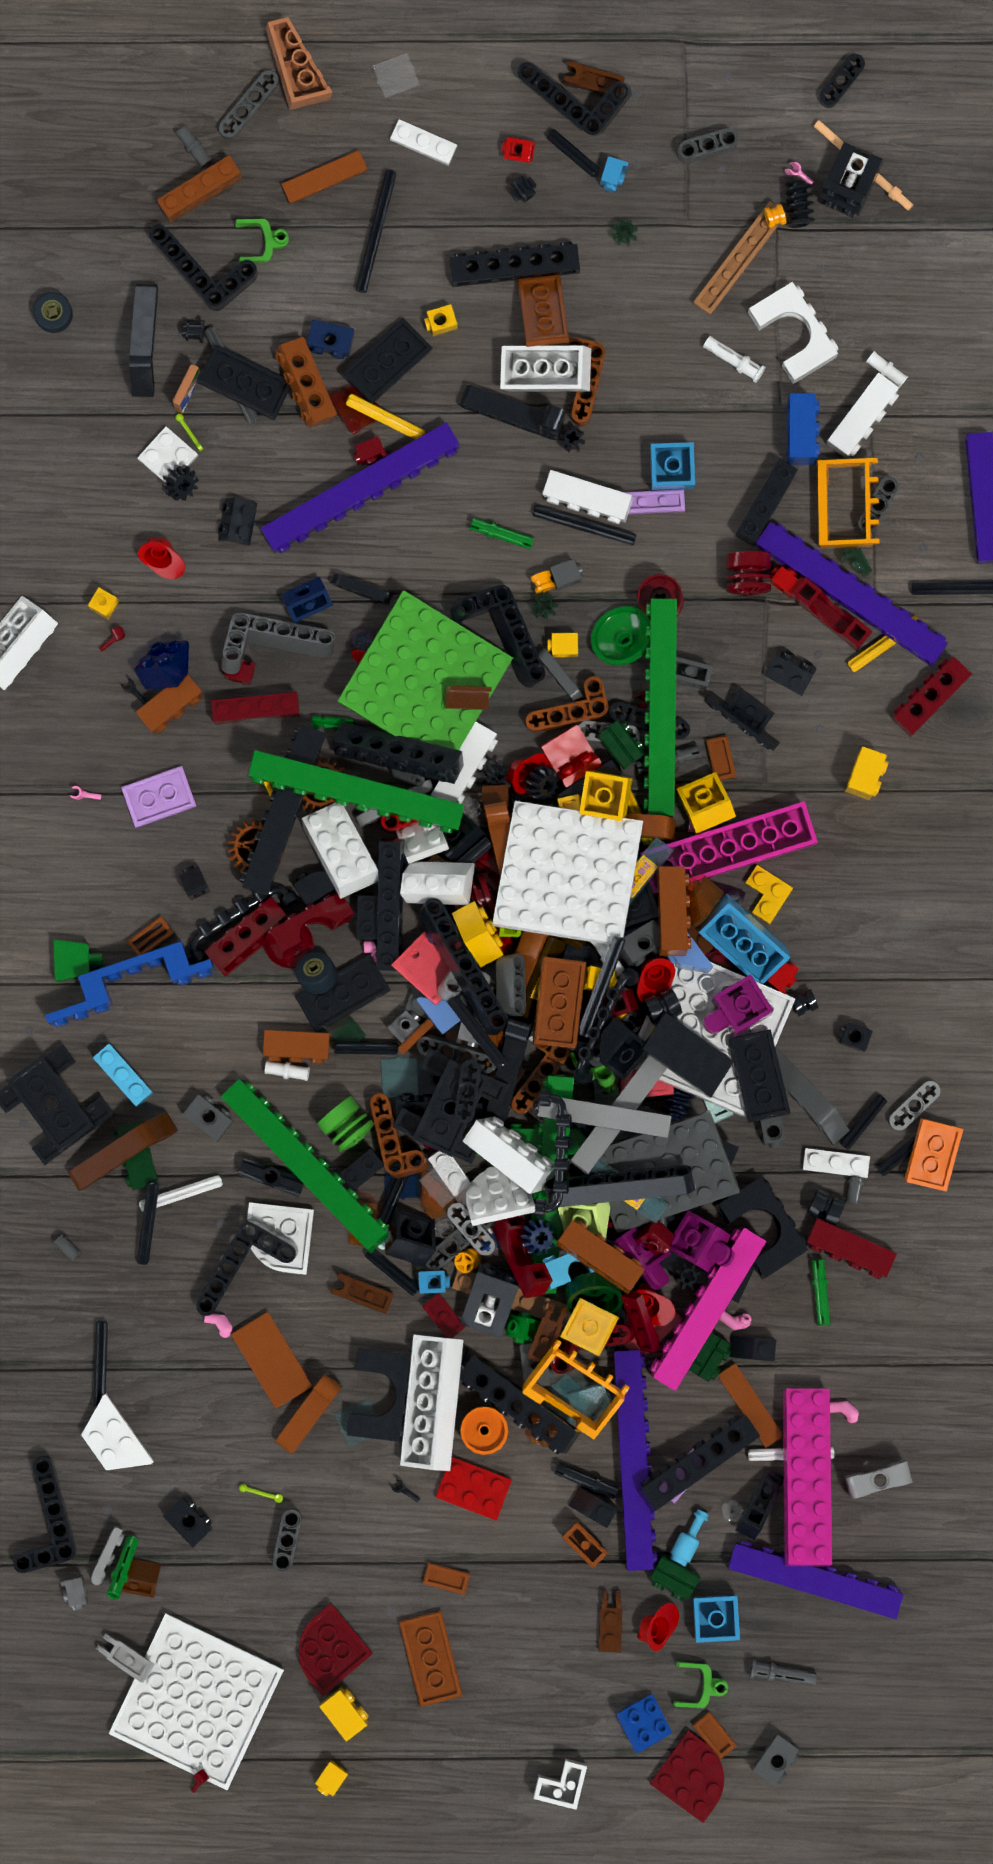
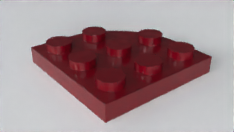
M331 1603L307 1624L299 1642V1661L302 1670L322 1696H325L373 1654Z
M687 1730L654 1776L650 1785L704 1823L722 1795L724 1771L715 1751L706 1742Z

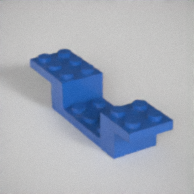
M178 942L80 975L78 978L86 1001L46 1014L47 1023L59 1028L67 1025L68 1020L73 1018L79 1021L88 1018V1013L95 1011V1013L100 1014L109 1011V1006H112L113 1003L105 980L109 981V983L122 979L121 975L128 973L130 976L142 972L141 968L149 966L150 969L163 965L162 961L165 960L171 981L174 984L183 986L191 983V978L198 976L199 979L211 976V972L215 971L213 962L208 959L191 965L184 944Z

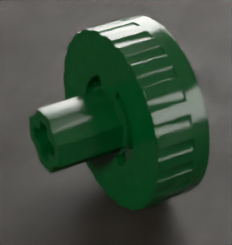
M586 1268L582 1269V1275L571 1280L565 1289L567 1307L571 1314L580 1298L611 1314L617 1312L623 1304L621 1298L623 1293L620 1288L596 1272L588 1273Z

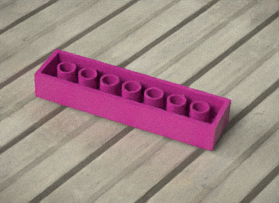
M804 801L639 854L640 857L643 855L647 857L658 868L685 867V874H689L690 885L814 846L818 841ZM658 868L648 879L653 896L658 895Z
M744 1227L735 1228L729 1239L731 1242L728 1246L735 1253L733 1262L727 1267L717 1264L716 1267L713 1266L710 1273L707 1272L706 1277L709 1279L706 1284H700L695 1292L696 1300L693 1304L689 1303L683 1312L686 1316L682 1323L680 1321L676 1323L672 1330L674 1336L671 1341L666 1340L661 1348L663 1354L660 1359L655 1358L649 1368L652 1371L650 1375L674 1391L680 1385L766 1243L764 1239Z
M786 1388L783 1390L785 1566H831L830 1389Z

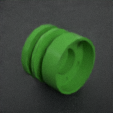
M352 1096L341 1102L316 1124L325 1135L334 1131L337 1133L331 1141L333 1145L342 1139L343 1143L337 1148L340 1153L355 1146L368 1135L370 1129L375 1125L372 1120L364 1125L361 1123L368 1116L366 1113L359 1117L354 1115L360 1106Z

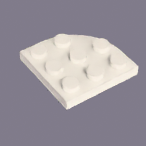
M495 1166L489 1167L480 1173L471 1182L467 1190L466 1203L472 1226L535 1212L532 1194L521 1188Z
M249 1202L247 1220L254 1219L293 1241L298 1247V1254L290 1263H283L257 1247L252 1246L251 1250L263 1264L274 1270L307 1275L314 1210ZM246 1225V1233L254 1235L255 1228L251 1225ZM265 1236L263 1238L265 1245H274L272 1237ZM282 1248L284 1256H293L291 1248Z

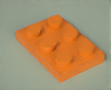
M921 1118L904 1181L947 1192L963 1129Z

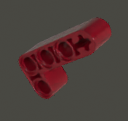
M629 1324L615 1325L605 1346L630 1343L634 1340L635 1330ZM627 1332V1336L614 1337V1333ZM564 1339V1346L559 1349L570 1355L573 1350H582L583 1348ZM555 1356L551 1362V1367L557 1374H566L574 1369L568 1363L565 1370L561 1369L559 1366L561 1358Z

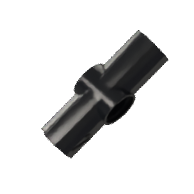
M244 1157L238 1172L240 1176L297 1197L300 1196L304 1183L297 1176ZM269 1171L277 1173L278 1178L276 1182L268 1183L266 1181V1174Z

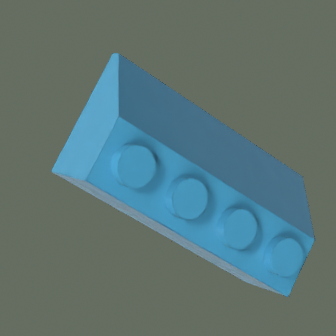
M728 894L711 908L698 930V933L747 976L751 974L754 980L760 984H764L791 958L788 948Z

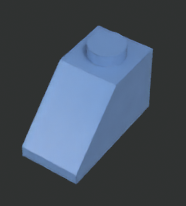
M692 937L691 949H688L686 956H665L677 969L709 973L713 968V965Z
M419 997L416 999L442 1035L461 1022L449 1006V1001L441 1000L437 1005H434L428 998Z

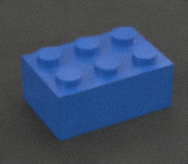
M816 393L789 394L787 400V463L790 465H813L814 460L818 459L820 454V443L816 442L820 432V421H816L820 411V400H816Z

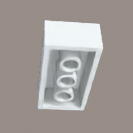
M502 346L500 389L509 392L590 391L591 348L586 346Z
M333 803L302 818L303 829L340 899L378 882V869L344 806Z
M488 1117L476 1120L463 1139V1142L529 1194L545 1190V1182L552 1179L555 1175L554 1161L547 1156L540 1155L534 1145L526 1144L520 1139L521 1136L517 1132L504 1127V1122L499 1118Z

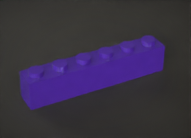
M993 432L967 434L965 446L977 564L993 563Z

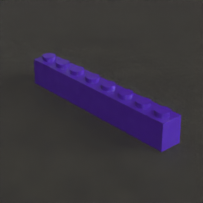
M740 1540V1544L734 1543L727 1567L730 1570L897 1619L904 1595L899 1592L900 1588L887 1584V1587L884 1588L878 1586V1581L866 1578L864 1582L857 1579L858 1575L849 1572L841 1575L836 1573L837 1569L829 1566H824L823 1569L815 1566H785V1553H782V1556L773 1554L774 1550L766 1547H761V1550L752 1548V1543Z

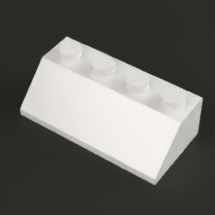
M23 596L20 597L0 622V688L4 691L58 625L44 610Z

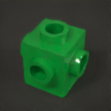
M519 1312V1316L510 1315L505 1336L513 1337V1342L526 1344L527 1340L533 1341L540 1320L531 1319L532 1314Z

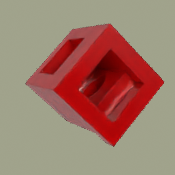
M507 137V141L504 140L502 145L504 159L527 163L533 162L536 141ZM517 145L522 146L521 153L516 151Z
M779 565L770 574L772 576L770 583L789 599L804 580L802 576L797 579V574L789 567L785 569Z
M789 961L788 964L785 963L768 979L767 983L775 990L785 994L787 992L784 989L785 986L790 988L797 980L795 974L799 971V968Z

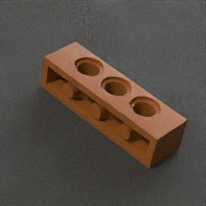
M304 337L281 344L275 351L276 360L284 370L286 383L291 386L292 396L295 403L300 407L303 422L307 423L310 429L332 421L337 413ZM292 360L297 361L300 367H295ZM300 380L306 381L308 387L303 386ZM309 399L314 400L317 406H312L309 403Z

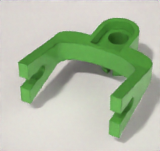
M236 219L235 228L259 226L263 231L265 239V252L263 256L240 257L239 264L244 260H250L255 264L267 263L271 260L273 249H283L287 246L289 241L287 232L283 229L271 231L269 222L266 219ZM281 235L284 239L279 240L277 236Z
M572 1052L569 1055L576 1068L578 1061ZM604 1065L591 1068L593 1072L592 1080L597 1079L605 1092L610 1093V1087H612L613 1091L617 1088L612 1071Z
M676 1661V1666L701 1669L703 1689L701 1697L697 1702L673 1700L672 1705L675 1707L705 1708L708 1705L710 1696H723L728 1692L726 1681L721 1678H712L711 1669L707 1664ZM722 1684L723 1689L722 1691L718 1692L716 1687Z

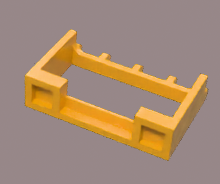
M878 458L818 460L819 546L821 549L873 547V544H880V539L871 538V525H879V520H871V504H878L879 499L871 498L870 483H877L879 481L878 477H870L871 464L878 463ZM865 466L866 539L830 541V527L828 523L829 468Z
M557 1339L523 1383L522 1393L538 1404H541L543 1400L547 1401L576 1420V1428L595 1439L624 1402V1395L629 1390V1386L625 1384L620 1389L610 1383L613 1375L608 1374L604 1379L592 1371L595 1367L593 1362L586 1367L574 1359L577 1355L576 1351L573 1350L568 1355L560 1350L561 1341ZM555 1356H558L616 1395L596 1422L536 1383Z

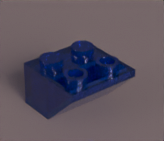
M187 640L156 642L150 647L148 653L139 660L138 665L134 668L145 690L179 686L188 675L189 642Z

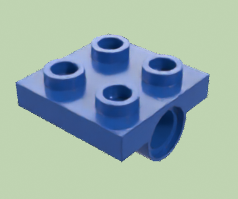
M653 1694L624 1707L622 1711L616 1714L635 1753L645 1750L672 1734Z

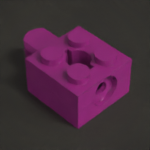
M750 974L712 998L711 1001L716 1010L706 1015L703 1026L710 1034H717L728 1027L733 1037H736L771 1016L774 1010Z
M688 1210L674 1233L675 1236L671 1242L672 1247L670 1251L710 1273L715 1263L722 1267L729 1266L733 1262L735 1255L734 1251L726 1245L731 1235Z
M647 1224L630 1229L609 1244L611 1247L615 1245L625 1252L623 1255L630 1260L635 1258L643 1264L642 1268L645 1271L641 1276H643L652 1290H659L669 1282V1276L659 1263L671 1255V1252L668 1251L665 1255L662 1253L655 1255L642 1243L637 1244L635 1242L642 1228Z

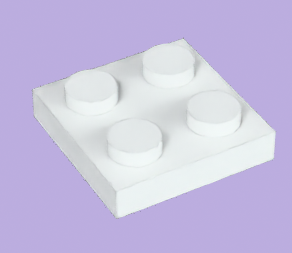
M165 427L140 454L138 460L163 482H166L162 476H168L167 468L174 470L175 464L179 466L185 464L189 467L198 457V454L169 428Z
M418 823L396 831L398 838L404 839V854L408 864L449 849L443 832L439 831L440 827L432 825L431 828L419 826Z

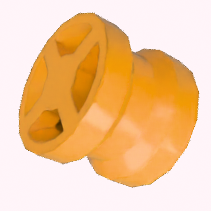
M781 203L776 204L774 208H764V215L769 229L774 228L777 224H786V217Z
M550 570L530 577L531 581L535 583L536 594L550 591L556 587L555 582H552L550 578L552 575Z
M474 1248L465 1249L457 1254L454 1259L456 1268L462 1273L471 1272L481 1263L480 1253Z

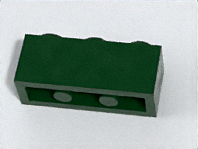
M143 1121L116 1127L117 1132L114 1133L115 1141L142 1124ZM150 1147L122 1164V1166L127 1167L128 1174L125 1175L127 1186L132 1187L133 1191L147 1188L149 1181L159 1182Z

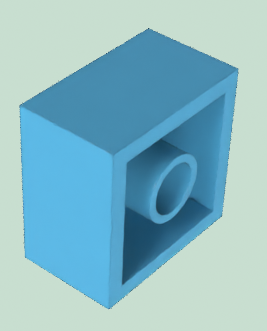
M694 442L657 443L650 445L651 491L692 490L695 488Z
M736 1594L692 1597L696 1643L740 1640L738 1597Z

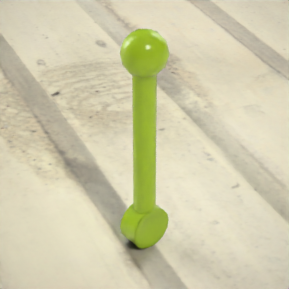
M178 413L175 419L182 424L199 451L204 450L183 420L184 416Z
M246 1484L239 1486L241 1492L247 1491L274 1499L277 1503L283 1500L281 1494L273 1495L249 1488Z

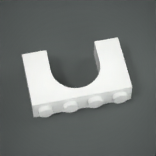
M791 282L750 307L748 314L759 331L782 317H794L806 325L810 335L809 344L782 364V368L787 376L795 384L834 360L838 355L837 350L839 349L833 339L829 340L825 334L827 329L821 321L818 322L815 318L816 312L810 303L806 304L804 301L802 289Z

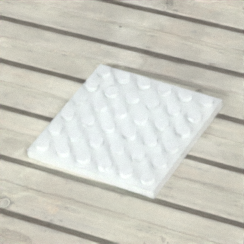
M515 801L492 923L493 926L609 945L615 935L624 937L643 821L624 818L623 821L582 815L576 810Z
M712 962L710 963L713 965V968L709 973L677 969L675 966L676 972L671 988L680 1002L682 1014L674 1017V1019L732 1060L728 1038H732L733 1035L728 1027L717 1034H710L704 1029L703 1021L707 1014L716 1010L711 1001L712 998L745 977ZM756 982L774 1011L771 1016L737 1036L771 1029L774 1045L776 1046L795 998ZM648 1015L639 1032V1036L644 1041H646L655 1027ZM646 1054L633 1070L638 1071L649 1055ZM732 1064L711 1098L705 1096L668 1068L659 1079L663 1083L742 1117H746L734 1064Z
M166 1613L145 1656L146 1659L155 1665L144 1683L134 1679L109 1734L192 1774H196L201 1769H204L209 1776L208 1782L228 1790L284 1669Z

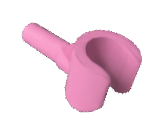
M789 162L793 166V171L785 169V173L787 175H797L812 185L814 180L801 171V165L797 162Z
M78 786L71 787L72 789L79 790L78 796L70 795L75 800L82 798L101 800V794L83 791Z
M364 941V953H371L377 965L375 942Z

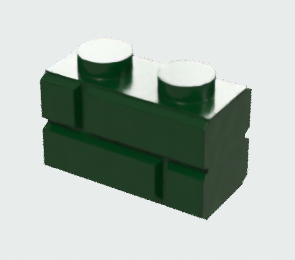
M616 720L597 736L624 770L644 755L642 752L644 746L638 738L632 739L629 735L632 730L625 721L620 723L619 720Z
M711 1333L690 1366L689 1371L707 1382L710 1379L715 1380L721 1370L718 1368L722 1360L726 1362L732 1352L729 1349L731 1344Z
M661 1555L649 1579L653 1581L652 1586L661 1591L667 1588L672 1591V1597L683 1601L684 1598L690 1599L701 1577Z

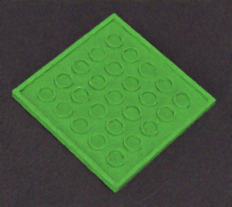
M403 590L337 702L394 736H402L459 750L482 710L445 709V687H492V691L489 692L490 698L513 657Z

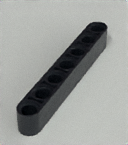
M437 898L428 899L420 909V917L484 1030L490 1035H498L508 1023L507 1015L474 957L465 945L443 903ZM427 907H432L436 914L430 913ZM438 926H443L446 929V933L441 932ZM449 944L454 945L457 951H452L449 948ZM459 963L465 964L468 970L462 969ZM470 982H475L478 985V989L473 988ZM481 1000L486 1001L489 1008L484 1007L481 1004ZM492 1019L497 1020L500 1027L495 1026L492 1023Z
M688 1165L564 1177V1180L569 1181L568 1194L563 1193L560 1207L684 1195L692 1193L696 1189L692 1167ZM555 1178L546 1181L544 1184L548 1204L554 1200L553 1185Z

